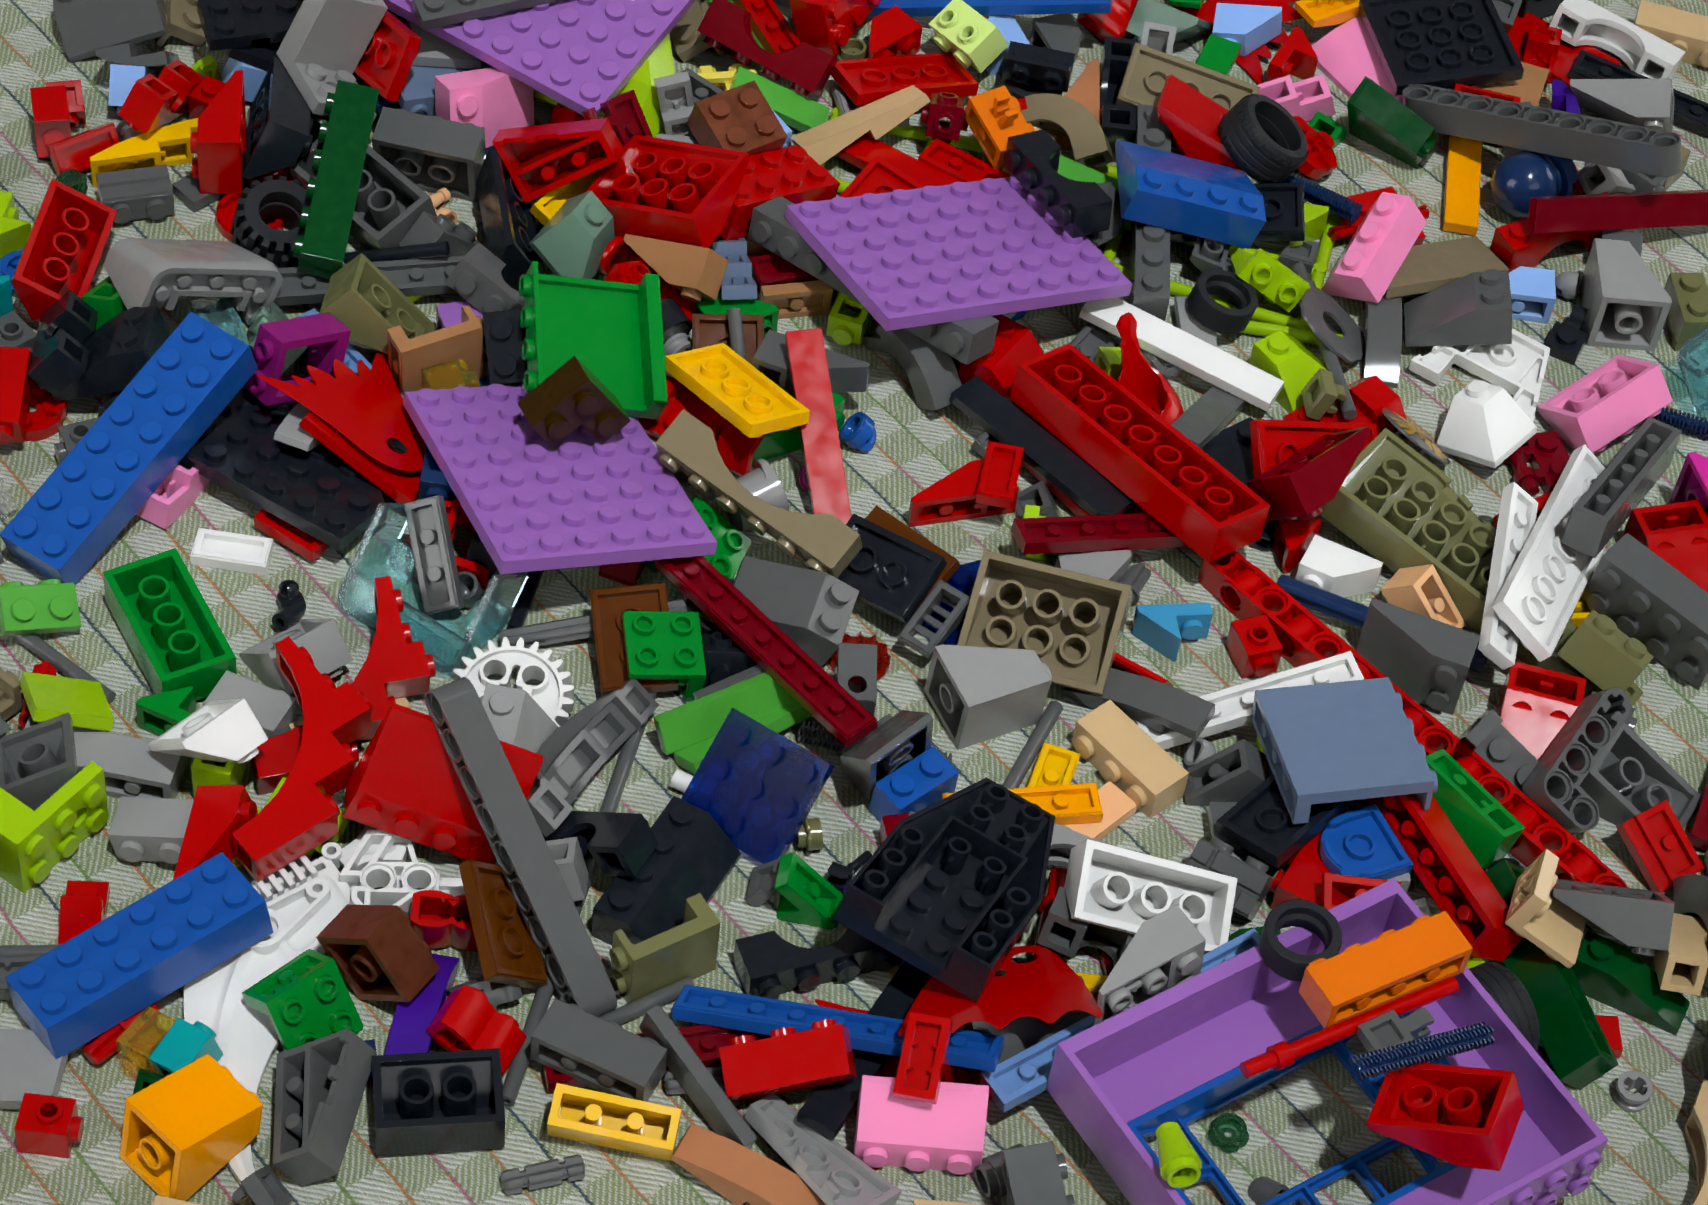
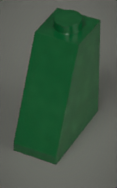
M1365 76L1347 102L1349 133L1418 169L1423 160L1428 161L1437 147L1435 128L1373 80Z

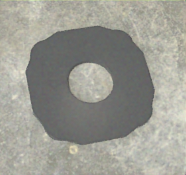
M1317 287L1307 289L1300 301L1301 314L1313 333L1334 354L1347 363L1359 362L1365 351L1363 332L1353 318L1331 296ZM1323 314L1331 316L1339 324L1343 337L1336 335L1330 330L1324 321Z

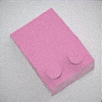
M490 67L434 76L436 116L450 121L472 123L476 126L484 127L486 148L494 145L492 141L499 129L534 126V89L497 68Z

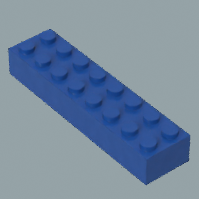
M190 312L0 533L11 556L48 579H59L61 583L74 582L76 585L256 372L258 367L250 346L197 314Z

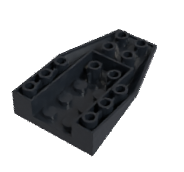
M986 777L902 819L847 885L834 920L977 1002L1040 907L1043 899L1055 816Z

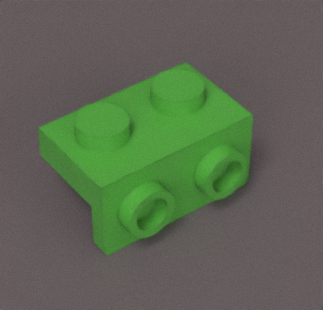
M47 579L39 582L37 585L23 586V583L20 581H12L0 585L1 636L73 632L81 628L74 582L61 583L59 579Z

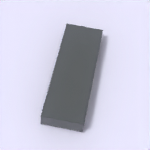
M436 495L405 503V514L424 615L432 616L465 608L444 496Z

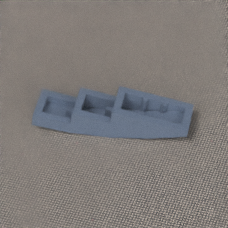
M719 235L709 248L729 260L718 292L721 299H757V284L752 278V262L747 256L746 239L742 237L725 241Z

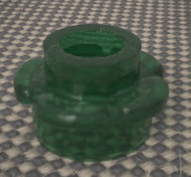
M76 169L66 170L55 179L85 195L87 193L86 176L83 173H79Z
M1221 1114L1210 1124L1211 1130L1208 1131L1209 1141L1213 1146H1219L1222 1152L1235 1153L1239 1147L1246 1146L1249 1140L1247 1125L1237 1114ZM1229 1132L1232 1136L1226 1137L1224 1133Z

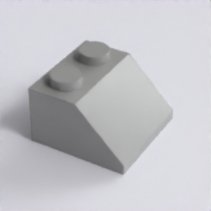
M334 618L302 619L287 630L280 631L239 653L242 661L265 686L275 690H283L292 697H295L293 689L277 667L275 647L277 642L289 636L298 648L303 646L309 652L316 669L321 674L327 673L331 679L343 672V665L353 661Z

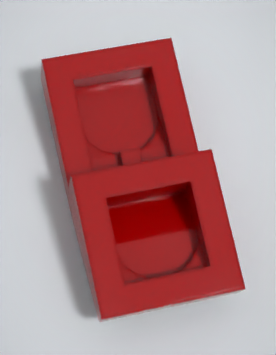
M1530 23L1522 62L1549 69L1545 83L1551 84L1562 29Z

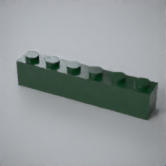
M338 80L335 93L328 92L324 113L330 114L329 122L322 120L318 141L324 142L323 150H315L312 170L318 171L316 179L309 178L305 197L312 200L310 208L303 206L299 224L300 228L305 229L304 237H296L293 257L299 258L297 269L299 273L330 279L331 275L343 267L379 94V89Z
M1503 859L1485 873L1509 907L1517 878L1524 870ZM1523 938L1501 965L1511 970L1519 978L1532 999L1540 1025L1539 1045L1546 1050L1550 1059L1547 1065L1562 1083L1564 1082L1581 1090L1619 1065L1572 967L1567 968L1559 961L1552 960L1542 949L1528 939Z

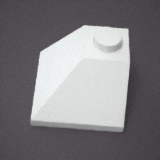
M1474 379L1453 397L1436 445L1442 452L1496 468L1537 433V426L1503 387Z
M245 698L209 701L150 742L148 746L151 751L217 762L237 761L238 764H241L255 757L259 753L257 747L267 741L268 737Z

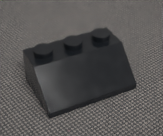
M500 1048L372 1056L376 1156L505 1148V1109Z

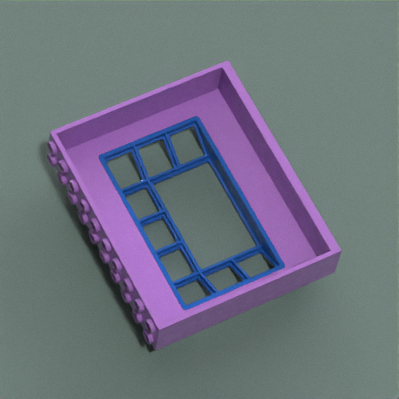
M1394 878L1328 910L1336 917L1342 929V945L1339 954L1353 944L1359 943L1363 945L1375 940L1387 930L1394 929L1397 931L1411 925L1417 918L1424 916ZM1295 926L1277 935L1279 942L1296 954L1310 956L1321 953L1325 948L1322 940L1314 932L1304 927ZM1260 944L1057 1045L1046 1089L1131 1205H1193L1181 1188H1173L1167 1181L1161 1178L1159 1158L1144 1139V1137L1156 1136V1129L1166 1122H1177L1180 1125L1181 1130L1202 1160L1201 1177L1196 1183L1209 1181L1227 1205H1246L1187 1125L1328 1053H1333L1350 1074L1351 1067L1348 1063V1058L1353 1057L1354 1054L1345 1043L1356 1036V1034L1295 1059L1293 1065L1279 1071L1272 1068L1248 1079L1242 1075L1240 1063L1266 1053L1267 1047L1281 1041L1290 1043L1324 1029L1298 992L1301 982L1290 981L1274 973L1265 964L1259 951ZM1466 966L1463 973L1453 976L1459 984V992L1420 1008L1426 1007L1435 1020L1433 1024L1427 1026L1431 1031L1430 1035L1470 1026L1471 1024L1474 1025L1475 1023L1478 1024L1483 1021L1486 1026L1489 1024L1493 1028L1492 1036L1495 1040L1493 1045H1486L1484 1048L1482 1046L1480 1049L1462 1052L1447 1058L1445 1056L1443 1059L1441 1057V1059L1433 1060L1430 1063L1514 1071L1524 1109L1501 1170L1459 1167L1449 1162L1441 1166L1433 1155L1387 1137L1260 1205H1292L1296 1202H1300L1302 1205H1321L1313 1193L1349 1174H1354L1375 1202L1370 1205H1556L1559 1198L1568 1193L1571 1196L1578 1195L1591 1184L1590 1176L1593 1170L1602 1162L1601 1154L1608 1142V1138ZM1416 1010L1403 1014L1399 1018L1402 1019ZM1386 1074L1373 1078L1370 1077L1369 1079L1366 1078L1358 1081L1356 1077L1353 1079L1374 1104ZM1402 1146H1406L1428 1174L1388 1194L1367 1165Z

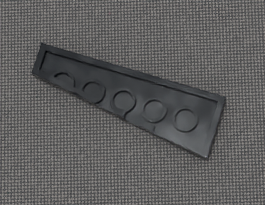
M198 0L197 13L209 51L251 46L252 40L267 38L270 44L282 42L304 0ZM388 10V11H389L391 14H393L397 19H399L403 24H405V22H406V19H405V18H403V17L397 15L396 13H394V12Z

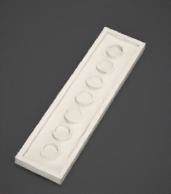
M1585 444L1575 449L1570 456L1492 605L1498 618L1509 626L1520 639L1524 648L1530 651L1539 662L1552 655L1604 550L1603 548L1597 557L1594 558L1589 555L1579 554L1573 548L1562 544L1573 507L1606 469Z

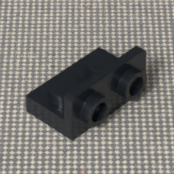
M1010 41L1008 53L1005 57L1002 80L1067 92L1076 54Z

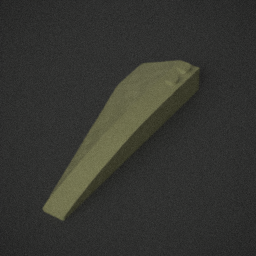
M1385 428L1358 455L1335 498L1322 506L1323 512L1320 515L1376 559L1384 562L1383 564L1395 573L1400 568L1433 564L1465 624L1480 634L1496 529L1488 521L1485 523L1480 521L1471 511L1473 504L1464 494L1458 496L1449 486L1451 480L1443 471ZM1570 619L1552 655L1541 662L1530 651L1525 649L1520 639H1518L1516 652L1518 659L1529 665L1587 679L1584 697L1587 696L1588 691H1603L1557 655L1578 628ZM1634 682L1626 691L1631 707L1644 693Z

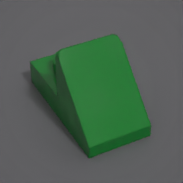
M188 686L139 698L136 702L138 728L160 736L191 715L197 708L195 687Z
M794 852L781 856L774 887L781 894L776 914L777 919L831 930L837 928L839 922L834 920L843 894Z

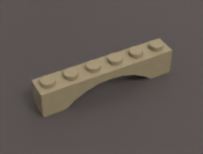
M684 409L655 442L660 455L659 461L667 469L674 473L680 470L689 477L688 482L695 489L704 494L707 490L718 497L717 502L723 509L733 515L739 512L747 518L746 523L755 532L762 536L768 533L777 540L775 542L776 545L784 553L791 557L797 554L807 561L805 565L808 569L825 572L838 578L862 549L860 534L830 513L806 514L792 512L770 505L751 494L734 478L725 466L718 451L713 430Z

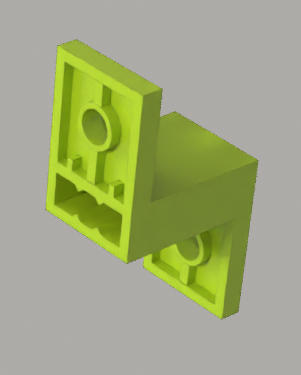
M91 761L35 811L0 787L1 878L25 893L35 883L42 882L48 876L50 870L63 858L70 857L77 850L79 844L92 832H98L105 825L109 818L105 774L101 766Z

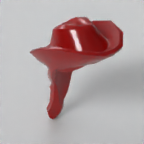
M1125 313L1120 316L1116 324L1121 337V371L1115 380L1169 424H1172L1184 413L1181 400L1168 380L1163 377L1161 372L1152 367L1141 353L1136 333L1137 321L1131 313Z

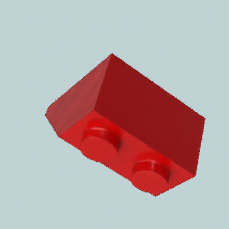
M1000 314L996 317L999 320L993 351L968 365L960 362L958 375L962 385L977 375L1012 403L1010 394L1018 364L1042 355L1044 351L1030 329Z

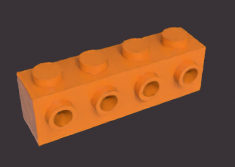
M1446 911L1431 917L1424 915L1397 931L1394 929L1387 930L1363 945L1359 943L1347 947L1341 954L1329 959L1319 958L1311 962L1304 971L1298 992L1323 1028H1327L1446 978L1463 973L1473 947Z

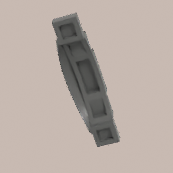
M629 679L618 690L605 695L574 714L561 724L539 748L537 754L543 755V762L536 776V783L531 788L526 800L545 837L554 832L574 809L571 806L573 801L599 768L646 722L659 706L636 679Z

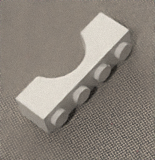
M1564 0L1559 5L1549 26L1562 29L1561 39L1575 47L1590 45L1610 51L1620 57L1629 66L1631 71L1650 79H1672L1686 53L1680 48L1589 0Z

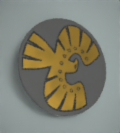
M1387 408L1382 409L1385 417L1398 429L1395 434L1407 444L1404 439L1406 436L1418 446L1414 450L1419 454L1424 455L1428 453L1436 460L1449 465L1450 460L1421 430Z

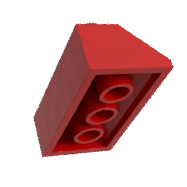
M53 178L49 183L11 280L30 318L36 322H40L41 315L69 290L81 299L88 292L117 214V210Z

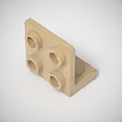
M1545 849L1517 878L1505 924L1511 927L1518 936L1528 939L1542 949L1549 958L1559 961L1567 968H1571L1576 963L1586 918L1550 894L1558 880L1555 872L1559 857Z

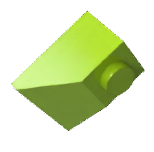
M1282 330L1255 342L1249 364L1285 381L1281 392L1275 400L1288 413L1304 405L1301 391L1319 368L1327 370L1325 364L1304 343Z

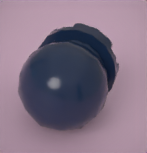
M1527 150L1511 154L1504 158L1494 169L1491 180L1492 198L1502 212L1517 218H1528L1531 197L1571 196L1574 194L1572 192L1573 183L1578 181L1575 164L1572 159Z

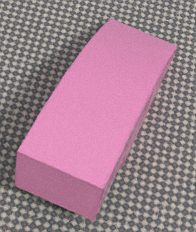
M1324 74L1295 83L1292 82L1290 75L1256 85L1260 87L1258 95H1264L1273 99L1293 117L1300 116L1305 121H1310L1317 111L1326 116L1336 114L1333 98Z
M178 463L135 515L167 529L181 516L211 480L198 474L199 470L192 467L189 469Z

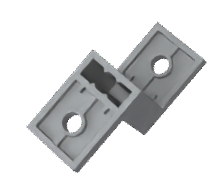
M383 0L303 1L276 54L313 114L330 117V114L324 113L328 92L335 93L338 80L358 84L352 74L388 9Z

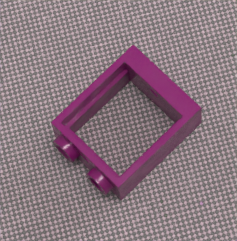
M329 312L259 324L253 350V357L258 369L245 383V389L265 406L296 401L258 378L257 375L275 378L299 386L291 377V375H295L316 385L306 367L310 365L336 378L333 362L334 359H337L343 363L351 330ZM310 345L304 372L281 376L287 349Z

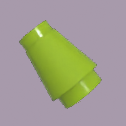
M1177 1122L1161 1124L1155 1131L1161 1178L1167 1181L1173 1188H1186L1195 1184L1201 1177L1202 1160Z

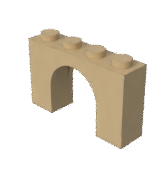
M1673 913L1668 951L1656 950V955L1652 956L1660 989L1696 996L1701 995L1708 968V932L1702 918Z

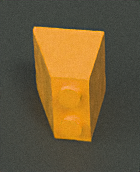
M206 1054L126 1098L120 1158L159 1196L187 1201L259 1134L263 1104L255 1093L248 1091L233 1077L228 1068L221 1066L209 1054Z

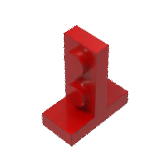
M910 1012L893 1089L895 1098L937 1104L941 1082L954 1083L955 1077L946 1056L953 1026L951 1018Z

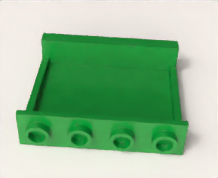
M532 261L526 275L522 274L519 280V295L524 297L520 325L521 328H526V338L522 345V359L527 360L528 368L524 375V392L530 393L575 355L616 396L628 417L658 419L668 402L659 274L645 273L639 284L538 274V261Z

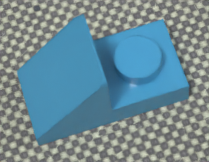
M1211 604L1137 605L1131 628L1132 635L1168 659L1176 661L1181 639L1207 638L1213 616Z

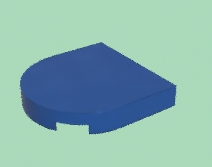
M1376 804L1334 817L1329 821L1319 841L1321 860L1332 874L1388 880L1410 873L1414 865Z

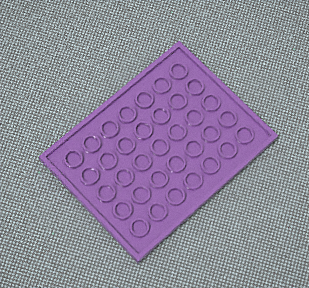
M383 0L388 10L420 26L412 7V0ZM560 0L427 29V31L583 115V111L595 107L599 117L603 112L600 104L617 96L696 0Z
M1014 175L1005 178H984L981 181L954 182L953 184L942 186L927 185L918 189H896L893 192L865 193L862 196L834 197L831 200L803 201L799 204L786 205L784 218L885 331L1129 296L1132 283L1086 236L1072 238L1062 226L1058 225L1057 221L1045 208L1041 207L1040 203L1023 187Z
M491 384L480 387L457 386L452 389L437 390L424 388L419 391L404 393L403 405L500 574L715 555L716 539L673 473L659 461L660 455L636 417H629L631 421L603 445L581 424L552 448L531 427L518 405V402L529 394L524 392L523 384Z

